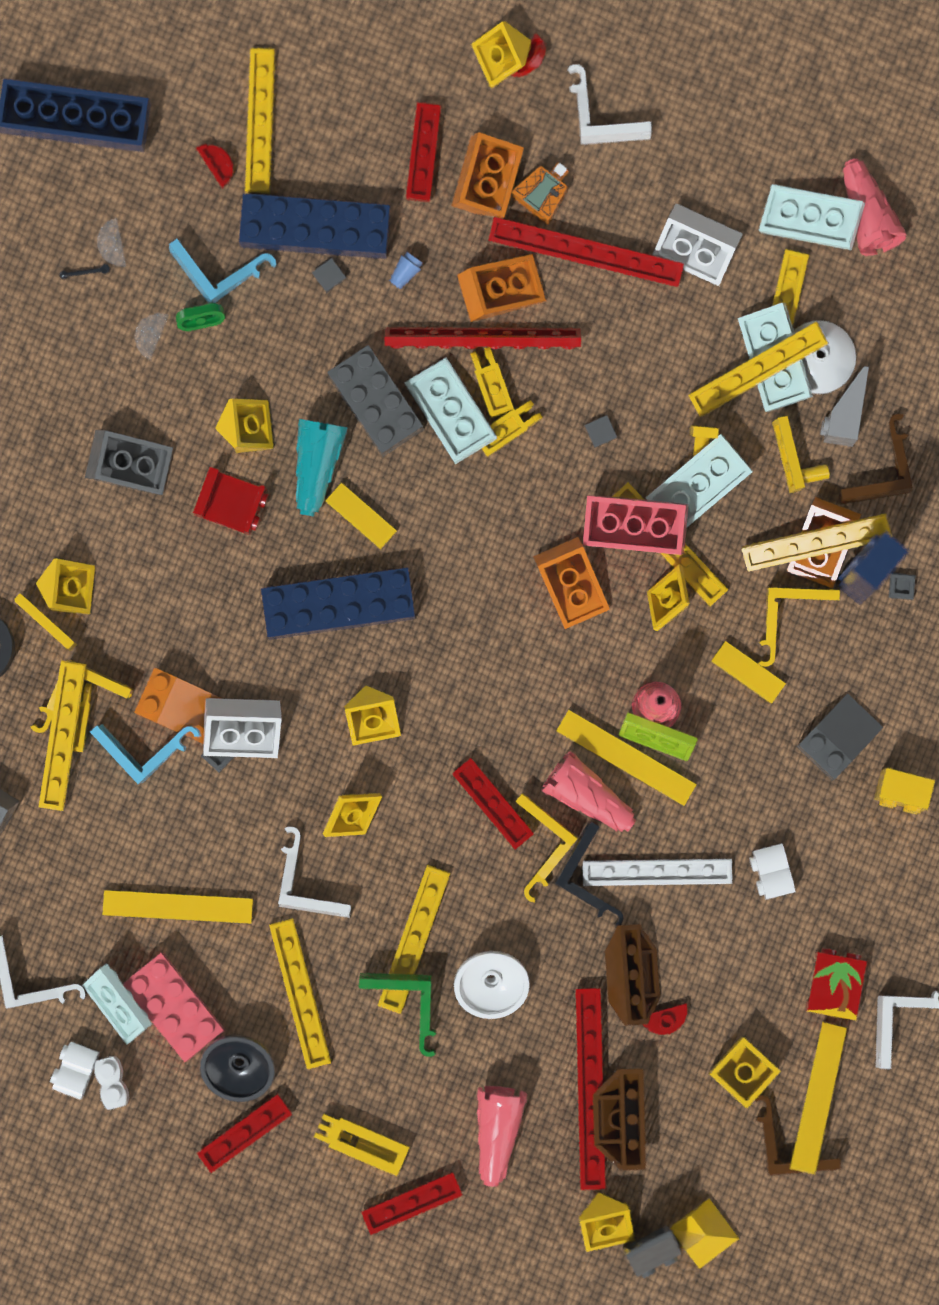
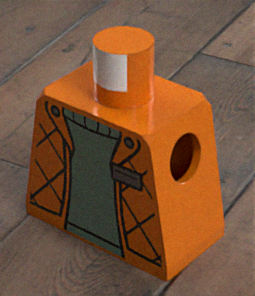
M557 163L550 172L540 166L512 191V198L545 224L549 225L567 193L568 187L561 181L569 171L560 163Z

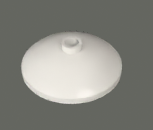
M812 321L796 328L794 334L814 322H818L829 342L828 345L819 349L825 353V357L818 358L816 352L802 359L812 393H830L843 386L852 375L856 363V351L851 338L842 328L826 321Z
M487 951L470 957L460 966L455 976L454 990L458 1002L467 1012L480 1018L495 1019L513 1013L524 1003L529 991V979L526 969L516 958L503 952ZM494 975L493 978H488L487 976Z

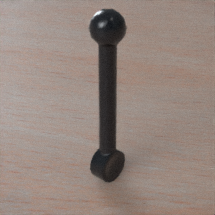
M103 264L100 268L72 272L62 270L59 273V277L65 280L71 276L100 272L106 275L110 272V267L107 264Z

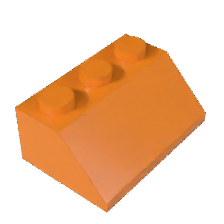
M480 132L471 136L452 206L474 214L504 218L524 147Z

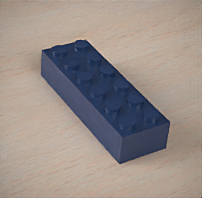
M3 79L0 96V133L144 152L151 103L149 98Z
M243 194L239 244L241 248L387 259L390 205Z
M887 532L881 537L876 534L839 576L838 579L842 582L837 587L857 604L861 605L880 587L909 551Z
M408 568L261 588L267 637L269 640L415 619Z

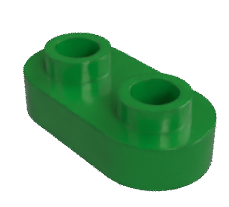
M207 303L202 306L184 308L176 314L175 318L178 329L193 331L221 324L225 320L224 308L220 304Z

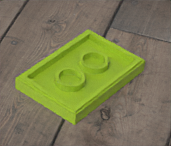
M628 712L619 732V737L684 761L689 760L698 739Z

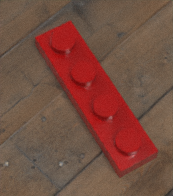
M418 102L416 104L406 200L430 203L441 105Z
M471 758L452 773L514 850L534 835Z
M277 1094L196 1154L209 1172L213 1173L290 1117L292 1112L279 1094Z
M452 1172L363 1210L361 1214L370 1235H373L459 1198L463 1194Z

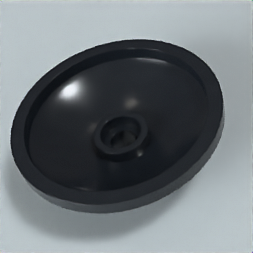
M227 1035L214 1040L207 1046L201 1058L200 1072L206 1086L217 1096L229 1101L247 1102L259 1098L270 1088L275 1075V1064L268 1049L257 1040L244 1035Z

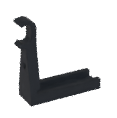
M588 821L552 883L598 909V918L602 917L603 912L606 910L616 914L618 917L617 922L614 923L616 928L622 925L624 920L621 911L573 882L568 883V880L600 828L593 822Z

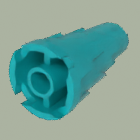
M299 419L296 446L298 453L296 502L297 509H300V514L314 517L315 512H319L325 499L328 484L332 481L336 462L340 458L348 427Z

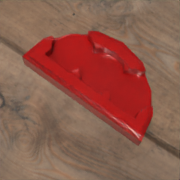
M535 33L530 39L531 43L525 66L513 73L512 77L525 76L541 65L546 52V44L538 34Z
M203 144L196 147L197 152L223 190L230 183L233 176V163L230 155L222 147Z
M687 1003L652 1013L649 1023L643 1026L650 1032L658 1035H667L679 1030L685 1023Z

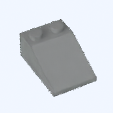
M864 366L829 416L825 417L824 421H822L820 435L824 436V443L853 447L858 440L869 367Z

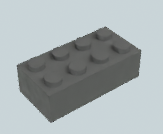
M369 345L327 372L328 377L382 457L423 431V425Z

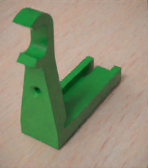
M360 973L359 989L421 991L419 1050L427 1057L436 1055L434 1049L429 1050L424 1046L426 1036H435L437 1034L435 1029L430 1028L432 975Z

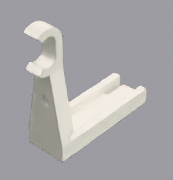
M572 65L568 68L571 74L579 73L581 78L579 85L573 84L570 87L571 92L577 93L581 144L651 139V122L589 126L590 117L585 70L580 65Z
M286 827L285 831L287 833L295 834V841L292 848L283 847L281 849L282 852L287 854L278 903L279 907L350 918L351 905L288 895L292 894L301 836L296 828Z
M0 936V981L6 1009L59 998V1001L63 1004L65 1001L63 998L64 992L74 989L80 991V998L84 1000L85 991L78 984L20 995L18 1000H15L3 937Z
M937 991L932 993L931 998L878 996L876 1068L891 1069L893 1006L939 1008V994Z

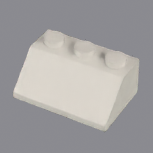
M675 204L653 256L684 263L683 270L719 286L743 234L681 205Z
M206 698L203 756L278 758L282 719L280 701Z

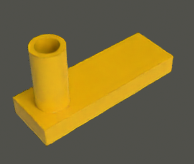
M788 416L780 417L773 421L772 424L789 492L794 493L805 488L806 483L829 479L830 474L826 464L805 469L800 468Z
M690 425V435L695 436L693 457L709 444L710 438L718 439V428Z

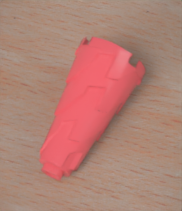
M857 158L847 161L843 168L847 196L849 199L865 203L856 234L860 253L864 256L877 255L876 249L882 248L883 252L893 249L906 239L905 229L895 211L892 210L883 190L880 191L876 180L869 173L865 163Z
M663 682L648 683L640 687L633 697L632 713L636 716L669 728L676 723L680 716V697L668 684ZM656 700L661 701L663 705H658Z
M568 751L563 757L564 763L556 765L545 781L541 791L546 795L553 796L569 807L601 821L615 831L619 830L622 832L626 830L628 832L636 822V819L633 818V809L619 799L602 782V779L579 760L575 753Z
M485 1086L484 1090L482 1087L478 1088L479 1174H481L480 1179L484 1181V1185L497 1187L499 1182L506 1178L509 1159L522 1120L524 1104L527 1103V1093L520 1090L519 1096H515L514 1088L501 1086Z

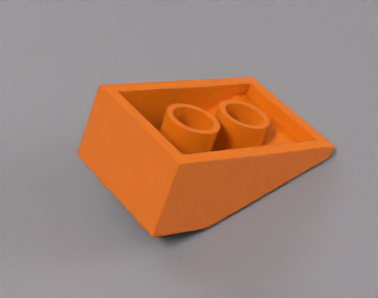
M532 254L471 267L457 275L471 322L498 316L546 301Z
M815 497L802 532L859 520L861 514ZM848 549L790 562L787 571L833 588Z
M579 537L533 556L565 629L610 610Z
M154 667L134 713L177 733L185 727L194 726L200 731L201 736L194 737V734L190 731L185 736L204 744L206 698H223Z

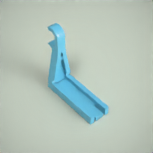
M178 239L169 244V251L208 303H216L252 275L259 279L260 272L256 270V266L263 261H269L272 267H276V260L272 255L262 254L216 284L218 288L214 289Z
M103 724L97 725L90 731L137 784L144 783L177 749L186 751V746L181 743V739L189 731L194 734V737L201 736L200 731L196 727H185L145 765L141 766Z

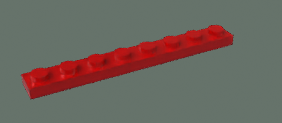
M498 217L493 218L488 239L491 242L674 287L679 286L684 263Z
M385 327V346L396 349L403 348L404 346H415L419 349L428 348L429 346H439L443 349H449L453 346H463L467 349H475L478 346H488L491 349H500L502 347H513L515 349H524L526 347H537L539 349L562 347L563 349H574L581 347V328Z
M601 988L575 989L580 1190H605V1155L594 1146L593 1094L603 1085Z

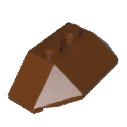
M641 924L619 925L616 927L605 950L608 1002L624 1026L645 1025L649 1023L650 1016L660 999L657 949L649 936L643 931Z
M618 1069L593 1094L594 1146L621 1171L646 1170L644 1069Z

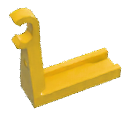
M767 588L765 640L758 643L761 646L768 645L770 647V658L766 662L761 660L758 664L767 667L775 661L778 602H775V598L840 600V590Z
M86 667L85 680L124 698H131L135 689ZM57 684L47 707H39L41 712L47 714L44 726L42 728H39L37 725L30 726L37 733L46 732L51 726Z
M522 793L516 802L565 841V844L561 843L525 887L524 895L526 899L535 903V897H532L529 893L530 889L536 882H541L543 886H549L545 878L578 837L532 801L530 797Z

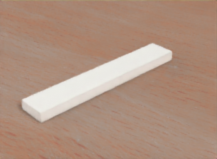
M732 859L583 861V886L732 884Z

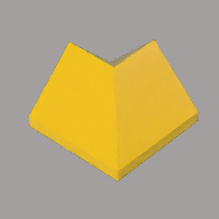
M506 21L501 22L471 44L490 88L495 87L525 66L531 43L530 39Z
M229 399L215 429L234 447L235 452L242 453L273 449L268 400Z
M53 559L36 582L48 607L52 611L90 614L95 566Z
M681 565L676 566L647 591L653 630H660L689 607L690 603L683 566Z
M365 686L344 706L352 745L401 736L393 696Z
M380 793L340 795L323 832L324 837L366 834L382 795Z
M598 1193L579 1216L586 1252L635 1241L626 1202L620 1203Z
M709 1198L669 1228L699 1269L739 1239Z

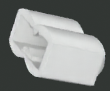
M783 844L753 851V857L749 859L753 872L757 871L760 881H756L759 896L764 895L765 900L794 893L795 887Z
M70 1042L69 1046L64 1045L59 1058L63 1060L60 1070L57 1068L54 1070L50 1081L54 1084L52 1089L81 1100L87 1089L100 1052L74 1042Z
M113 1056L96 1061L94 1067L95 1075L98 1082L102 1085L101 1099L106 1109L110 1110L127 1105L129 1102V1092L127 1086L122 1081L123 1068L120 1060Z

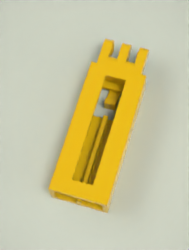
M323 1114L322 1119L330 1122V1125L326 1126L319 1123L318 1128L326 1131V1134L324 1136L321 1133L315 1132V1138L328 1143V1147L398 1176L409 1146L342 1117L338 1120ZM344 1131L360 1137L356 1147L340 1141L343 1138L350 1142L353 1137Z

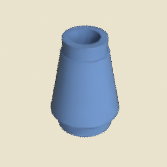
M406 252L404 256L401 255L389 281L401 289L421 270L420 266L423 263L409 252Z

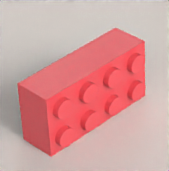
M589 495L587 496L583 545L682 555L685 548L689 504Z
M160 953L122 984L125 989L132 993L136 1003L147 1013L152 1023L184 1062L189 1061L225 1031V1028L164 953Z

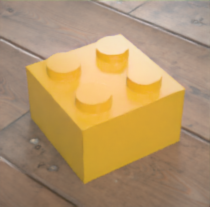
M885 768L880 772L874 800H878L880 806L893 809V807L898 805L904 807V812L917 815L922 811L928 810L935 780Z
M740 1037L708 1074L740 1104L748 1108L781 1071L744 1037Z

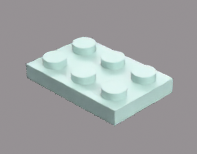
M107 964L101 967L82 985L126 1045L152 1024L147 1013L140 1009L134 1001L132 993L125 989L119 981L117 973L110 969Z

